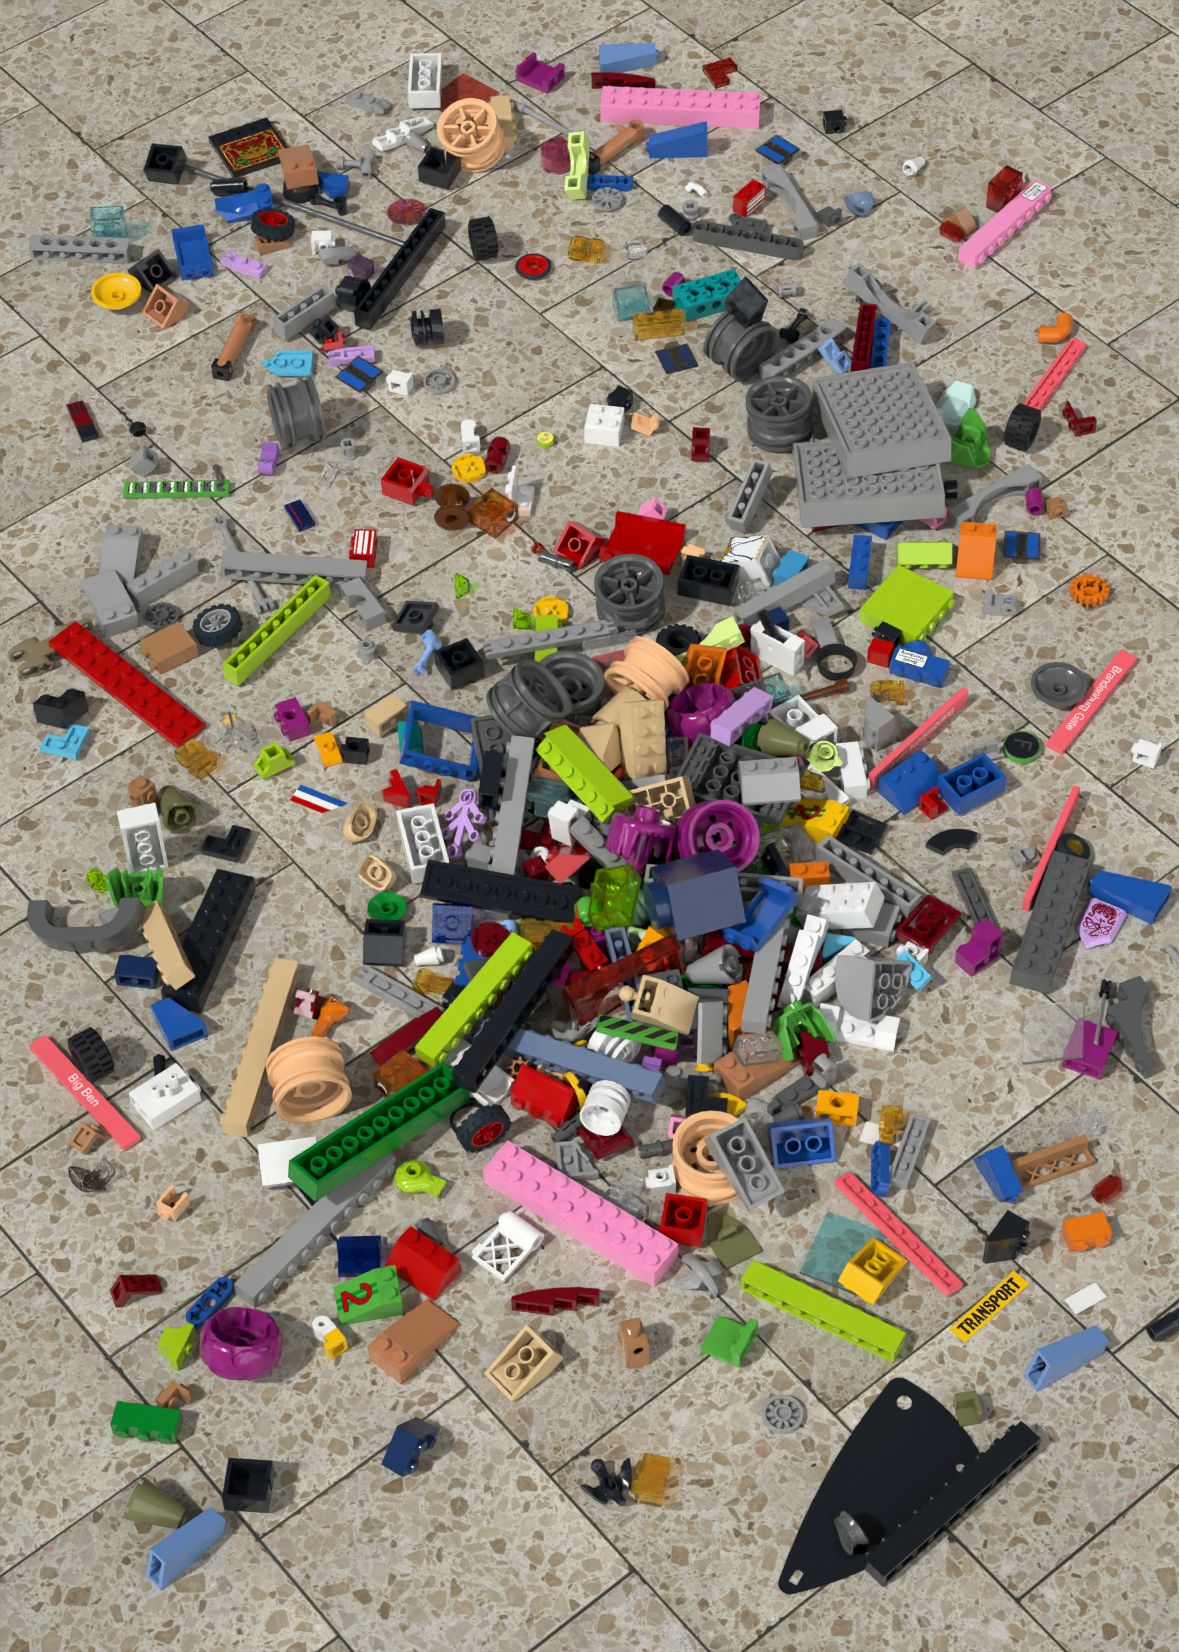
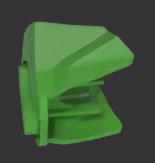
M968 408L956 433L951 435V461L948 462L977 469L989 464L990 448L986 424L978 413L972 408Z
M156 866V873H152L150 867H147V871L128 874L127 868H124L123 873L118 868H113L108 873L106 883L116 907L119 908L120 898H140L145 907L155 900L160 904L162 903L163 870L160 866Z
M800 1000L788 1005L778 1015L779 1018L775 1020L767 1032V1036L780 1058L784 1061L794 1059L792 1049L800 1044L794 1031L797 1033L808 1031L813 1038L826 1039L827 1043L837 1041L823 1013L812 1002L802 1004Z

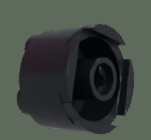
M345 275L340 285H337L335 289V294L338 295V308L354 311L370 290V282L366 279Z

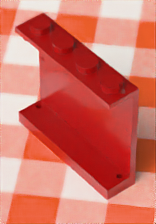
M617 511L615 527L606 546H600L599 561L606 562L615 556L623 554L642 555L655 562L661 569L662 574L669 575L685 540L686 524Z

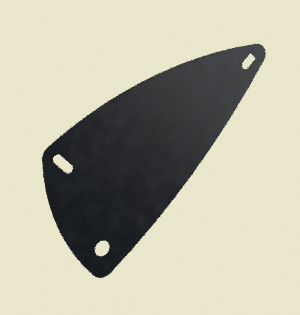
M894 1378L886 1385L849 1436L812 1500L778 1581L779 1589L783 1593L791 1595L811 1590L863 1571L864 1555L871 1548L876 1549L883 1537L887 1534L891 1535L896 1531V1527L900 1522L909 1520L916 1508L926 1505L932 1494L942 1491L943 1486L948 1480H954L958 1477L959 1472L955 1468L957 1464L970 1466L974 1462V1459L979 1454L977 1447L965 1429L959 1426L956 1418L940 1402L904 1378ZM901 1396H907L911 1399L912 1405L908 1409H901L897 1405V1399ZM841 1511H846L852 1515L869 1539L868 1544H858L855 1546L852 1555L847 1554L844 1550L834 1523V1519L840 1515ZM796 1570H800L803 1575L798 1584L795 1585L789 1582L793 1573Z

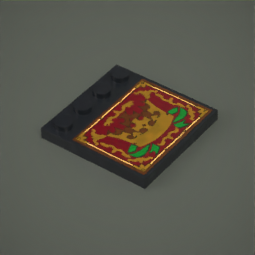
M267 117L208 137L209 143L233 178L280 164L277 150L287 148Z

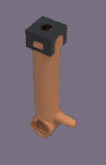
M637 119L632 120L627 128L615 124L614 127L620 133L593 152L589 151L588 173L591 175L596 174L600 171L601 165L632 143L642 141L644 139V122Z
M238 311L234 327L219 357L215 358L211 365L213 379L230 380L233 374L232 368L249 333L255 329L256 317L254 315L243 314V311Z

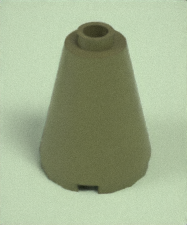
M769 719L766 725H762L758 733L757 744L761 747L762 751L760 752L772 756H803L810 749V741L807 737L778 719Z
M173 785L162 787L158 796L165 828L173 834H182L190 831V827L194 824L197 825L200 819L198 806Z
M141 1477L143 1484L137 1483L127 1504V1507L130 1508L129 1514L124 1512L123 1518L176 1530L179 1526L185 1525L189 1516L186 1514L187 1509L150 1480Z

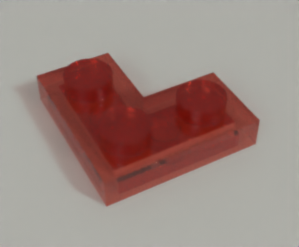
M730 57L703 65L702 71L714 88L717 89L730 85V79L727 77V74L737 72V65Z

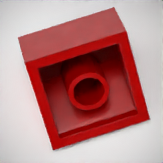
M568 521L553 552L561 555L562 558L575 561L574 566L582 569L599 554L600 546H603L606 539L579 522Z

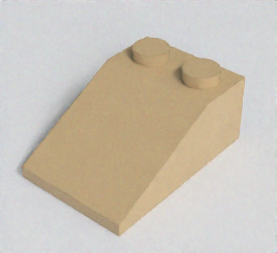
M526 1324L484 1374L511 1402H514L551 1374L563 1360L564 1356L538 1330Z

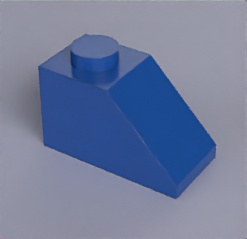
M317 172L318 187L330 199H334L337 196H345L347 198L350 189L349 175Z

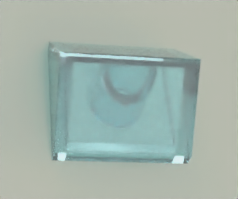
M646 283L613 289V309L618 322L652 316Z

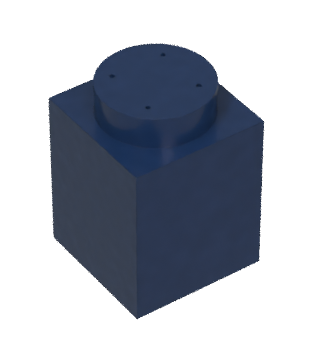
M719 849L651 867L653 882L643 885V895L649 919L656 931L667 928L679 941L746 922L736 866Z

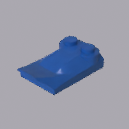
M265 183L258 184L251 191L214 199L216 212L222 215L228 224L249 220L253 212H257L258 209L274 208L271 187Z

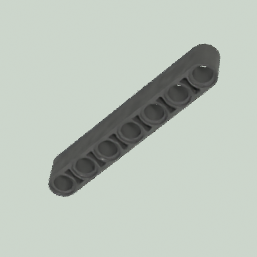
M702 220L693 223V240L698 243L789 260H800L803 257V240L799 238Z

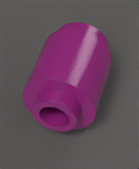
M673 272L663 282V292L669 296L673 295V286L686 283L684 275L679 272Z
M1036 488L1028 490L1025 493L1026 509L1030 514L1038 515L1044 508L1043 492Z

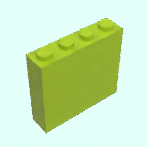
M898 565L860 608L859 621L872 628L878 627L884 621L902 630L901 642L904 644L915 640L924 641L926 635L934 630L937 622L943 620L948 609L951 610L955 604L954 591Z

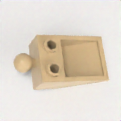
M647 975L642 976L637 992L630 986H623L619 990V997L622 1001L629 1002L635 1000L630 1019L689 1035L699 999L698 996L664 980Z

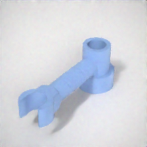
M427 630L421 636V641L426 645V649L420 661L412 669L417 676L419 672L425 673L426 664L433 650L436 651L442 646V643L436 638V634L432 630Z

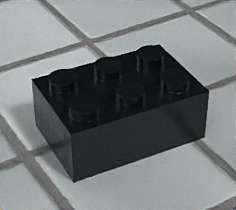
M687 555L678 578V595L731 605L739 582L740 565Z

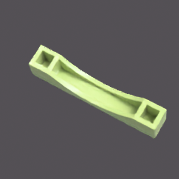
M733 616L717 623L711 633L699 645L727 648L728 651L738 647L745 641ZM686 652L674 657L682 663Z

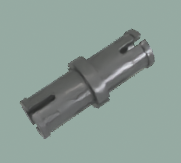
M543 550L539 553L538 557H541L538 558L539 562L552 565L555 569L558 567L569 572L574 570L575 566L573 565H575V561L562 558L559 554L553 555L544 552Z
M580 1112L570 1121H565L560 1129L550 1135L554 1143L563 1142L569 1136H574L577 1133V1129L583 1126L580 1120Z
M673 1139L665 1141L655 1140V1143L638 1145V1151L647 1150L646 1152L639 1153L640 1159L657 1154L658 1156H663V1153L672 1152Z

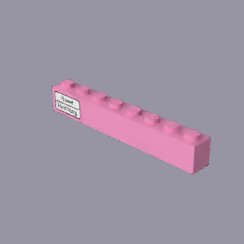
M1037 179L1031 182L959 248L958 260L974 269L979 264H982L989 255L993 254L995 249L1002 246L1007 238H1010L1027 220L1029 221L1036 212H1039L1042 206L1049 203L1052 197V187Z

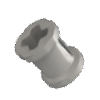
M791 281L788 284L777 283L778 297L796 296L795 282Z
M352 438L341 440L342 459L345 461L354 460L357 457L355 440Z

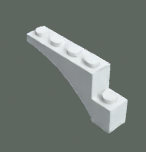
M807 915L804 929L799 930L778 1001V1008L785 1009L791 1003L798 1000L801 1001L811 969L825 940L829 926L827 919Z

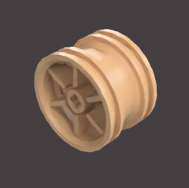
M475 98L462 99L451 104L439 118L437 124L438 137L446 152L448 151L454 156L461 157L462 171L469 173L485 171L493 167L503 156L506 149L505 133L498 122L493 108L487 102Z
M641 636L633 637L630 644L624 649L626 658L623 661L613 662L604 673L605 682L614 695L623 688L632 689L646 700H664V712L669 707L668 696L670 694H679L689 682V676L678 659L658 643Z
M324 1037L295 1039L281 1045L268 1057L265 1066L269 1083L274 1088L272 1097L275 1111L284 1121L293 1124H306L329 1119L342 1112L350 1103L352 1092L349 1079L343 1073L345 1064L342 1051L333 1040Z
M703 1111L691 1115L678 1126L673 1137L672 1165L676 1186L683 1195L708 1199L709 1206L723 1205L739 1197L713 1159L704 1142V1139L710 1134L739 1119L721 1111ZM695 1148L697 1152L692 1153L690 1150Z

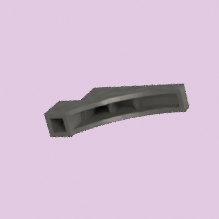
M1140 975L1119 983L1116 994L1119 1002L1107 1007L1105 1021L1109 1027L1118 1031L1116 1039L1123 1044L1126 1055L1132 1058L1137 1072L1141 1073L1144 1079L1152 1077L1154 1063L1143 1041L1141 1011L1144 1003L1148 1002L1150 989Z

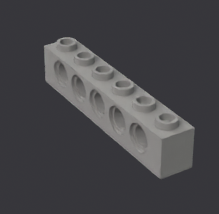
M32 234L29 245L31 260L129 264L132 252L130 238Z
M835 318L824 322L807 335L799 338L793 344L788 345L779 353L759 365V378L794 375L822 356L817 348L828 338H832L837 346L846 341L847 327Z

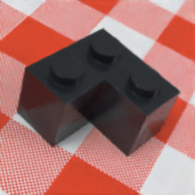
M74 688L66 690L60 697L50 696L49 694L41 695L39 699L33 702L37 723L65 729L89 711L85 692Z

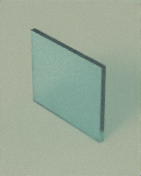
M828 1212L799 1274L857 1295L853 1291L846 1289L843 1284L838 1282V1279L847 1263L872 1237L883 1243L886 1236L879 1230Z

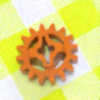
M1083 573L1082 577L1077 575L1076 579H1072L1070 584V597H1074V602L1079 601L1080 606L1083 603L1086 604V607H1089V604L1096 607V603L1102 605L1103 601H1107V596H1109V583H1105V578L1099 579L1100 575L1093 576V573H1090L1089 576Z

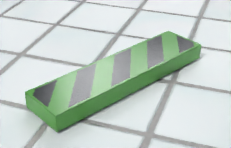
M599 1014L596 1032L670 1050L676 1049L678 1032Z

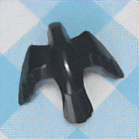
M601 1458L594 1459L590 1467L598 1477L600 1485L598 1487H591L584 1484L580 1488L602 1505H606L612 1499L619 1506H624L626 1499L622 1492L629 1491L632 1482L630 1458L624 1460L620 1473L614 1477L607 1472L604 1461Z

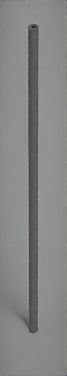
M185 164L183 169L212 181L213 179H223L221 176ZM248 186V191L255 189ZM272 195L273 202L362 234L399 247L405 242Z

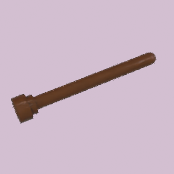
M844 677L834 682V685L799 696L804 701L833 692H840L842 694L849 692V684ZM791 698L772 703L771 710Z

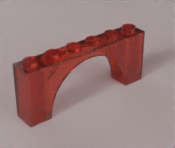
M671 933L566 986L565 990L571 1012L580 1027L598 1017V1009L605 996L626 979L641 973L665 972L679 969L680 976L685 974L686 968L682 949L673 934Z

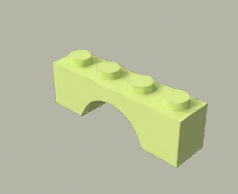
M584 131L572 132L568 136L571 170L569 176L565 177L564 191L570 200L585 199L590 140Z

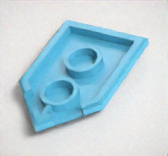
M279 351L271 359L264 360L262 365L276 376L305 377L310 375L312 377L314 351Z

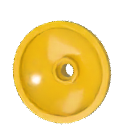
M111 273L102 276L95 281L91 288L93 301L98 306L110 310L127 308L134 304L141 295L140 282L134 276L126 273Z

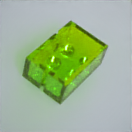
M632 864L596 870L595 887L592 889L587 918L597 931L612 929L614 925L616 928L633 925L642 878Z

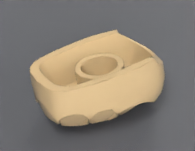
M364 801L357 803L345 820L343 826L344 837L351 842H359L369 837L376 823V810Z
M368 855L360 865L358 876L372 888L379 891H388L395 884L396 873L379 857Z

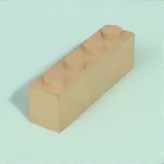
M509 95L490 97L491 107L506 137L505 150L515 149L514 142H517L515 115L514 112H511L514 111L513 102H510Z

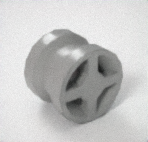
M693 200L685 201L682 204V216L688 221L696 220L698 218V203Z

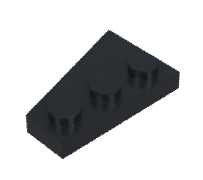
M775 843L767 844L761 860L770 871V875L790 877Z

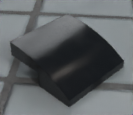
M852 810L846 823H843L836 840L871 855L888 826L884 822Z

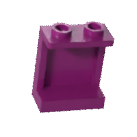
M533 52L516 67V81L548 94L565 78V64L559 62L555 67L538 61L537 54Z
M1078 1019L1064 1053L1062 1067L1101 1080L1104 1066L1112 1046L1116 1042L1118 1031L1101 1026L1098 1044L1095 1045L1094 1039L1097 1024L1088 1020Z

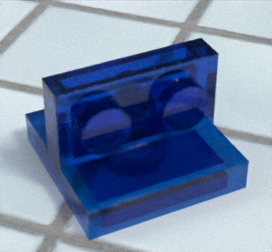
M433 903L432 943H465L466 937L472 934L474 923L473 905Z
M381 1235L339 1237V1240H337L338 1278L357 1277L372 1269L381 1268Z

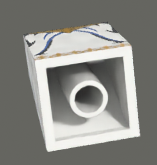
M769 535L731 538L720 561L740 565V580L769 587L774 580L772 577L774 569L779 567L781 559Z

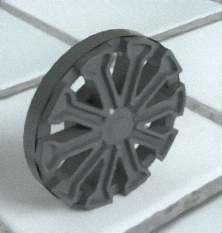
M166 602L150 606L145 613V621L148 627L156 631H160L179 620L178 609L173 604Z

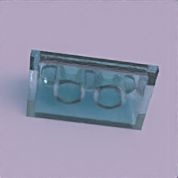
M780 672L729 689L736 701L753 687L772 695V705L792 698Z

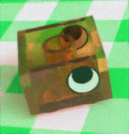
M493 488L468 507L469 523L494 539L519 519L518 504Z
M402 1049L373 1073L374 1087L386 1097H389L428 1072V1070Z

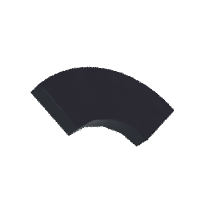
M967 829L945 830L931 837L926 843L925 848L940 855H944L947 851L954 848L969 850L976 840L978 833Z

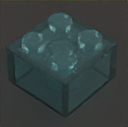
M123 205L90 207V225L93 237L127 238V225Z

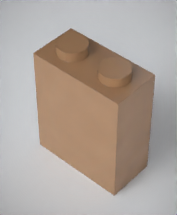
M179 621L140 640L142 656L148 658L152 669H156L160 675L199 656L197 643Z

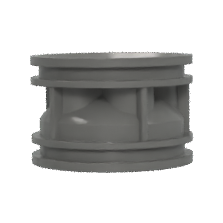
M527 658L521 659L501 681H498L489 689L486 695L488 707L500 726L511 736L535 738V744L546 736L544 733L548 732L551 723L561 722L572 710L570 696L561 681L544 665Z

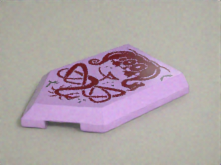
M1096 898L1090 899L1075 927L1077 934L1080 935L1085 950L1092 949L1093 946L1101 944H1111L1127 916L1125 910Z

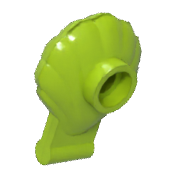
M419 1160L404 1162L397 1168L394 1176L397 1187L404 1193L426 1192L435 1198H438L447 1184L444 1179L431 1175L429 1166Z

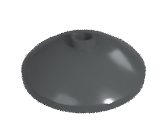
M1051 662L1040 666L1033 673L1031 689L1034 695L1043 703L1055 707H1066L1078 703L1085 696L1087 680L1084 674L1075 666L1063 662Z

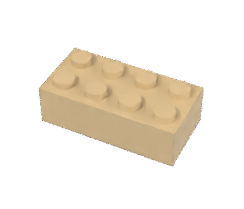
M664 700L619 702L623 779H640L667 775Z

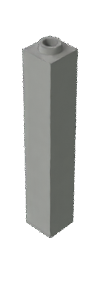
M822 560L735 608L733 611L736 624L747 623L752 627L760 620L758 617L759 611L766 609L769 612L778 607L785 611L836 582L834 567Z

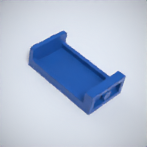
M204 224L171 229L181 280L214 276Z
M763 875L758 880L761 889L744 909L746 922L721 929L724 939L728 943H735L744 950H751L756 953L798 901L792 887Z

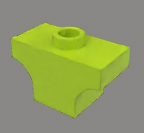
M274 742L260 749V757L253 763V768L261 779L264 780L295 765V759L286 747L281 748L277 742Z
M186 1322L184 1326L177 1329L166 1326L157 1343L159 1354L169 1359L170 1367L173 1370L179 1371L186 1356H189L192 1352L193 1341L196 1337L193 1324Z

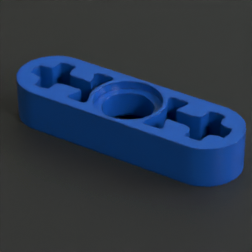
M590 175L587 178V189L596 191L600 188L611 187V189L615 188L619 192H628L633 189V179L629 176Z
M876 1141L871 1150V1192L874 1195L884 1197L890 1185V1147L887 1143Z
M227 1277L218 1278L187 1311V1323L193 1324L195 1329L202 1328L204 1323L232 1296L234 1292L232 1281ZM227 1285V1288H228L227 1290H226V1289H222V1290L220 1291V1287H221V1286H222V1287H225V1286ZM208 1299L216 1301L212 1307H206L204 1303ZM193 1316H194V1317H198V1316L200 1317L199 1320L195 1319V1320L192 1321V1317H193Z

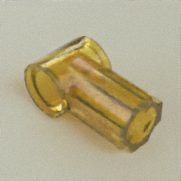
M421 968L418 970L412 988L421 995H427L429 992L444 995L451 983L455 984V979L438 976L429 969Z

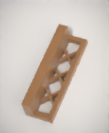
M1085 1134L1010 1161L1023 1190L1095 1165V1160L1088 1150L1089 1140ZM1082 1153L1087 1159L1084 1162L1074 1160L1075 1156ZM1060 1161L1069 1163L1068 1167L1065 1169H1061L1055 1166L1056 1163ZM1040 1168L1050 1170V1173L1043 1176L1038 1174L1037 1171ZM1025 1174L1032 1177L1030 1181L1022 1184L1018 1176Z

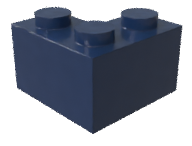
M418 1417L398 1425L381 1465L401 1477L414 1473L419 1466L418 1459L420 1454L434 1447L437 1441L435 1436L438 1429Z

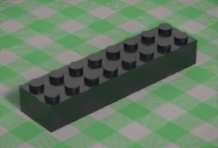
M221 869L216 870L182 944L195 977L177 990L171 984L167 986L164 983L161 989L163 1000L171 998L186 1010L201 1014L256 892L254 877Z

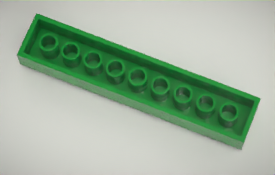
M442 1062L290 1159L288 1178L316 1202L468 1103L470 1091L454 1086L452 1069Z

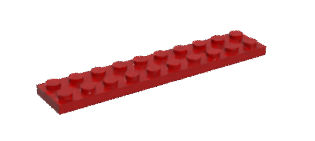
M76 621L48 642L49 647L178 750L205 729L204 722Z

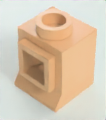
M171 1184L156 1202L158 1214L165 1220L170 1218L176 1221L186 1207L190 1206L188 1193L184 1192L181 1197L177 1196L175 1186Z

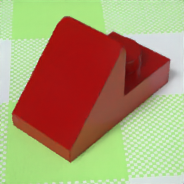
M391 770L390 779H388L390 787L382 790L383 800L404 808H412L411 795L398 770Z

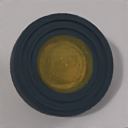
M1066 833L1059 838L1056 844L1057 852L1083 859H1088L1090 856L1088 844L1076 834Z

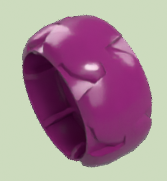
M713 683L698 684L684 689L669 701V707L666 710V720L670 732L678 741L689 744L694 743L699 733L710 736L711 722L715 718L717 719L724 710L733 705L736 701L734 695L727 687Z
M230 1307L218 1311L213 1318H209L204 1323L200 1333L199 1352L203 1363L208 1365L213 1374L227 1380L252 1381L266 1376L272 1371L273 1367L277 1366L282 1355L283 1335L281 1328L277 1326L276 1321L269 1314L258 1309Z

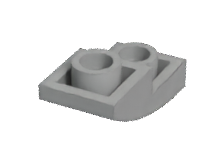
M347 246L328 248L319 251L318 254L322 263L326 265H338L339 259L355 261L357 256L353 247Z
M828 618L810 619V627L815 633V641L819 644V648L829 644H837L833 627Z
M703 934L686 939L685 962L693 961L694 953H697L699 937L703 936Z

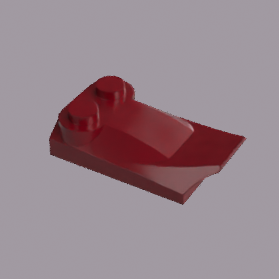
M928 894L896 929L895 935L901 944L905 945L909 941L922 949H928V955L933 953L936 944L959 919L961 912Z

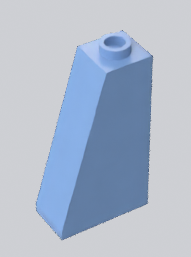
M655 43L599 45L600 72H628L655 66L656 59H659V51L655 49Z
M1095 1325L1037 1349L1024 1376L1036 1392L1040 1391L1102 1355L1109 1340Z
M210 1507L151 1547L146 1577L160 1590L164 1589L224 1535L226 1520L223 1515Z

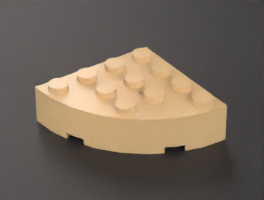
M681 776L629 790L635 798L623 812L635 813L637 805L656 808L660 810L659 819L668 821L676 826L681 815L696 804L689 776ZM700 828L695 829L696 835H700L702 833V830ZM674 846L672 853L677 854ZM700 847L699 850H698V852H699V853L704 852V851H705V848H704V847Z

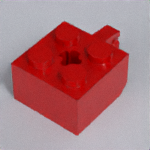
M397 457L381 479L382 495L412 506L420 496L431 498L434 495V486L429 484V471L426 467Z

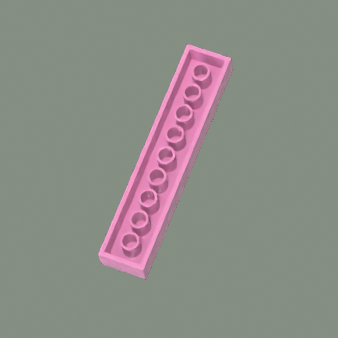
M603 86L600 122L629 123L637 119L643 121L644 124L687 126L707 122V126L759 129L761 93Z
M507 1141L483 1169L485 1184L653 1287L678 1258V1243L510 1141Z

